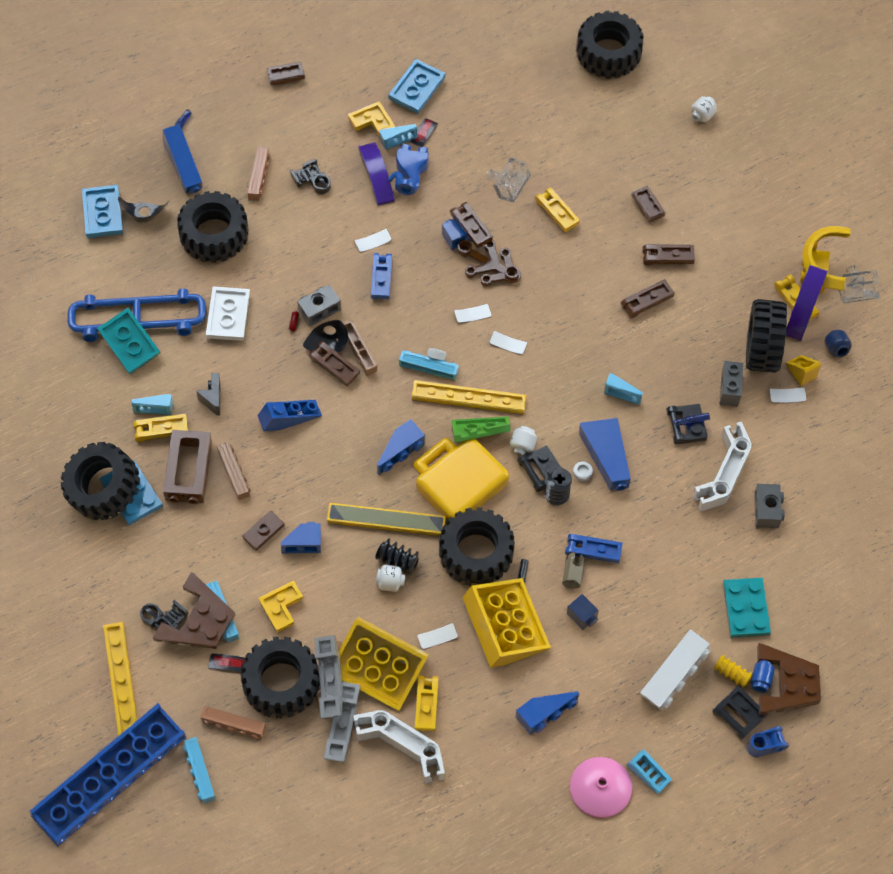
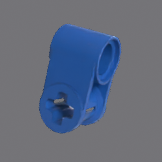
M778 726L753 734L747 744L748 753L753 757H760L787 749L789 744L785 742L782 727ZM754 742L760 743L762 748L756 747Z

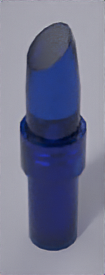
M186 109L183 115L175 122V125L180 124L181 128H183L192 112Z
M709 413L689 415L674 420V424L676 426L692 425L697 422L710 420Z

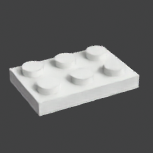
M212 288L206 338L244 341L250 289Z

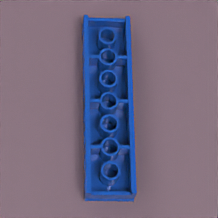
M157 703L30 810V816L58 847L186 738L185 732L178 727L161 708V705Z

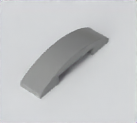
M334 635L314 638L321 688V698H319L321 719L342 716V677L336 638Z
M342 682V716L333 717L324 760L345 762L354 724L353 715L356 714L359 684Z

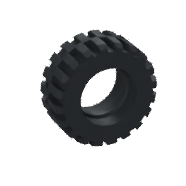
M604 11V13L598 12L594 14V17L591 15L581 24L578 31L576 52L578 60L581 61L580 64L583 68H587L588 72L591 74L595 73L598 77L605 76L610 79L611 77L619 78L622 74L624 76L629 74L630 70L633 71L641 60L644 43L641 27L638 24L636 25V21L633 18L630 19L628 15L624 13L623 15L619 14L617 11H614V13ZM611 39L621 43L624 47L617 50H607L601 48L596 43L600 40Z
M207 191L202 195H195L194 199L190 198L186 201V206L183 205L177 217L181 245L184 246V250L188 254L191 253V257L195 259L200 258V261L207 262V260L211 261V263H217V260L223 262L228 257L233 258L236 256L237 251L240 252L244 248L243 245L246 244L247 236L249 235L247 215L243 205L235 197L231 198L229 194H221L219 191H214V193ZM212 219L222 220L229 224L224 231L213 235L204 234L197 230L203 222Z
M756 299L752 303L746 344V368L751 371L776 373L781 368L787 326V305L783 301Z
M97 442V445L95 443L87 444L86 448L81 447L78 449L77 454H72L69 463L66 462L64 466L65 472L61 474V479L63 480L61 482V490L64 491L63 496L68 503L83 516L93 520H107L109 516L114 518L118 516L120 511L124 512L127 509L126 506L134 501L133 496L137 495L139 490L137 485L140 484V478L137 476L139 475V470L135 466V462L114 444H106L105 442ZM112 468L113 475L109 485L103 491L89 495L88 486L92 477L102 469Z
M477 507V510L467 508L464 513L459 511L455 513V518L450 517L447 520L446 525L441 530L439 539L441 564L446 568L449 576L455 575L454 580L458 582L463 580L465 585L471 586V583L480 585L484 582L493 583L494 578L499 580L503 577V572L506 573L510 568L514 555V534L510 530L509 523L507 521L503 522V517L500 514L494 515V511L490 509L483 511V508ZM481 535L493 542L495 551L485 558L474 559L464 555L459 550L458 544L465 537Z
M279 636L273 637L272 641L264 639L261 641L262 645H254L252 647V654L250 652L246 654L245 662L241 666V682L248 703L254 705V709L257 712L264 711V715L271 717V714H275L276 718H282V715L287 714L289 718L294 716L296 711L298 713L305 710L304 706H310L313 702V697H316L320 681L317 661L314 654H311L310 648L307 645L302 647L301 641L296 639L292 642L291 637L286 636L284 639H279ZM275 664H289L299 671V680L288 690L273 691L266 688L261 682V676L265 670Z

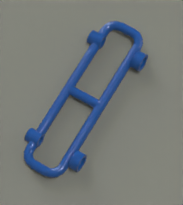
M179 289L176 295L96 300L94 295L89 294L84 297V300L71 304L67 312V322L72 331L82 333L84 341L94 342L98 339L99 331L97 328L103 324L76 325L75 311L77 309L93 310L95 307L133 305V314L144 329L176 327L178 335L188 336L192 333V326L202 323L205 319L206 303L202 296L189 294L187 289ZM189 301H196L198 303L199 314L196 318L141 322L140 304L167 302L186 304Z

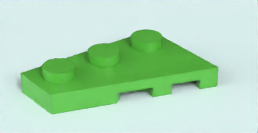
M508 416L451 420L454 442L510 431Z

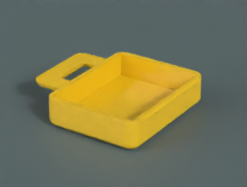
M443 438L413 463V467L421 474L416 479L417 491L442 516H446V520L450 517L455 518V513L459 511L464 513L467 508L477 510V507L487 502L503 489L509 481V472L476 439L462 441L456 446L449 438ZM444 451L448 452L436 463H434L431 467L428 466L429 463H431Z

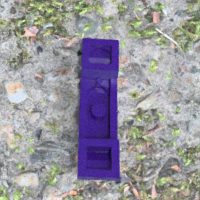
M370 143L358 146L372 185L377 206L395 202L391 183L388 182L389 176L377 144Z
M812 265L809 266L786 327V336L802 341L828 271Z

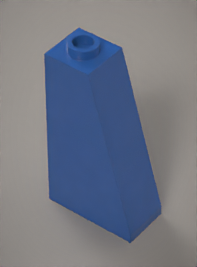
M180 124L163 129V144L185 194L189 192L193 194L200 191L202 180Z
M618 418L580 423L579 435L609 489L621 491L629 488L631 478Z

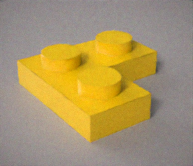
M380 101L348 114V119L355 131L372 125L380 137L379 130L395 127Z
M294 580L258 598L276 633L295 625L287 607L303 600V596Z

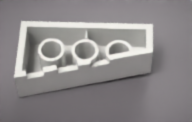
M690 629L640 692L641 696L660 711L663 707L668 708L673 701L672 697L676 692L679 693L686 684L685 681L689 676L692 677L700 663L710 654V644Z

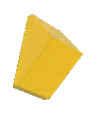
M803 355L786 362L787 367L801 386L816 379L821 368L819 361Z

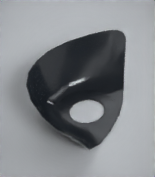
M118 197V201L125 211L136 221L142 223L155 218L169 203V201L164 205L128 203ZM142 207H148L150 214L141 216L139 210Z
M331 320L322 323L311 331L304 341L303 347L309 351H315L318 348L317 345L322 341L337 353L341 352L348 341L347 328L341 320ZM332 326L336 332L334 334H327L324 328Z

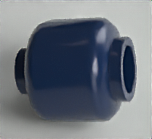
M843 330L831 331L824 340L828 352L834 357L846 356L852 347L851 340Z

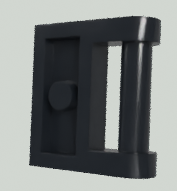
M700 404L678 407L669 406L666 408L674 432V444L707 440L708 436ZM677 415H682L686 435L681 433Z
M547 445L530 454L522 455L517 459L518 464L523 466L533 482L536 492L546 489L549 474L561 468ZM530 462H534L535 466L544 478L543 481L539 479L534 469L530 465Z
M739 686L712 710L716 716L719 715L738 733L737 736L741 740L767 717V715H760L759 705ZM729 706L747 725L742 727L724 708Z

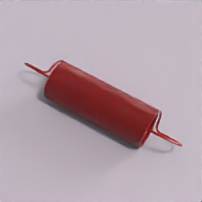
M296 308L291 315L290 333L291 331H296L299 312L296 311Z

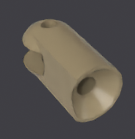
M573 552L566 558L562 584L567 588L576 589L581 586L584 557L580 555L576 565H574L575 553Z

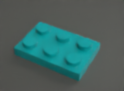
M129 307L97 328L129 374L161 354Z
M763 577L723 580L730 638L769 636L771 629Z

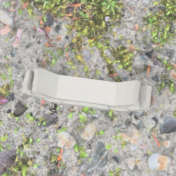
M742 422L736 423L735 430L732 431L734 435L737 434L738 438L736 439L733 438L729 431L732 429L730 425L723 428L721 436L728 452L713 482L697 486L694 489L693 497L695 501L700 500L698 506L700 512L725 504L731 495L751 449V441ZM716 491H722L724 494H718ZM706 495H709V496H710V498H707V499H705V500H704V498L702 497V496H706Z
M383 710L353 715L358 741L379 737L420 763L424 784L432 782L430 772L427 773V766L437 765L438 771L436 773L439 781L445 780L440 748L434 741ZM382 720L386 724L384 726H377L376 722ZM372 724V727L360 730L358 725ZM426 751H432L435 755L432 757H427L424 755V753Z

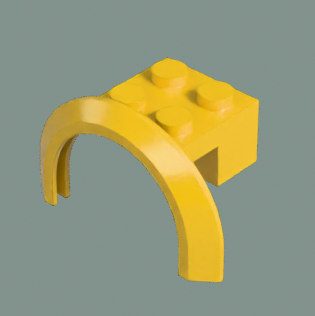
M828 226L818 229L810 235L802 252L801 266H803V271L801 270L800 282L804 281L810 265L826 271L829 269L830 252L816 250L819 240L831 236L849 238L850 228ZM827 272L820 292H824L825 288L844 291L846 278L829 275Z

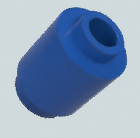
M759 661V663H755L751 680L752 689L755 691L768 692V689L771 687L775 668L770 662Z

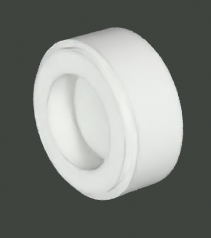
M429 348L427 356L439 360H445L447 354L445 351L435 348Z
M578 462L573 469L574 478L580 482L588 481L592 476V466L587 462Z

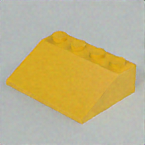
M522 578L474 585L462 597L490 668L508 665L551 648Z
M360 617L355 619L338 651L342 681L359 684L361 691L400 711L429 656L428 653Z

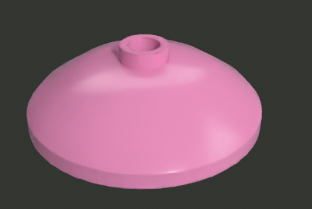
M594 757L585 760L574 770L570 781V794L575 805L585 814L596 818H608L617 815L627 806L632 794V783L628 772L621 764L610 758ZM603 780L606 784L602 786L598 781Z

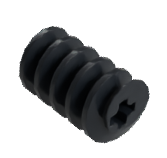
M558 468L549 474L545 493L546 500L549 503L562 505L569 499L572 476L569 471L564 468Z
M390 538L385 542L383 541L376 552L375 559L378 560L381 557V562L385 563L388 561V565L393 566L395 564L397 567H402V572L406 573L409 571V575H412L418 565L419 552L416 551L414 555H411L412 548L405 552V545L397 548V541L393 545H390Z

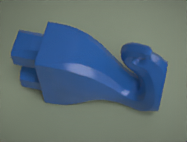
M402 144L401 148L398 149L396 155V168L398 171L390 175L388 182L396 178L395 188L399 193L413 195L419 189L420 175L427 170L429 164L428 148L419 147L417 152L411 151L410 145Z

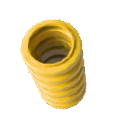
M725 655L720 656L714 666L715 671H720L719 674L721 675L725 674V677H729L730 681H736L735 684H740L741 688L746 687L753 676L752 672L748 673L747 669L743 670L741 665L737 666L736 662L732 663L730 658H725Z

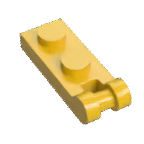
M548 188L545 190V193L535 196L537 204L544 208L565 233L580 224L578 217L552 188Z
M789 274L784 280L776 281L774 287L793 311L801 288L795 282L794 277ZM815 306L810 320L819 315V311Z
M186 414L141 419L133 422V427L136 430L134 434L136 442L170 437L172 430L188 431ZM149 427L148 431L143 430L144 428Z
M418 675L415 730L435 731L439 676L424 678L423 675ZM424 686H432V690L424 689Z

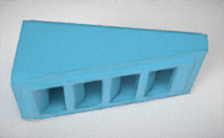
M416 124L379 130L380 140L385 150L418 137Z
M609 374L604 393L640 405L643 392L616 375Z
M172 394L132 399L131 403L134 413L172 414Z
M644 749L639 751L626 764L635 775L657 794L672 780ZM642 759L644 762L639 766L637 763ZM648 765L650 768L644 772L643 769ZM653 771H655L656 774H655L654 777L651 779V778L649 777V775H650ZM661 776L663 780L656 785L654 782Z

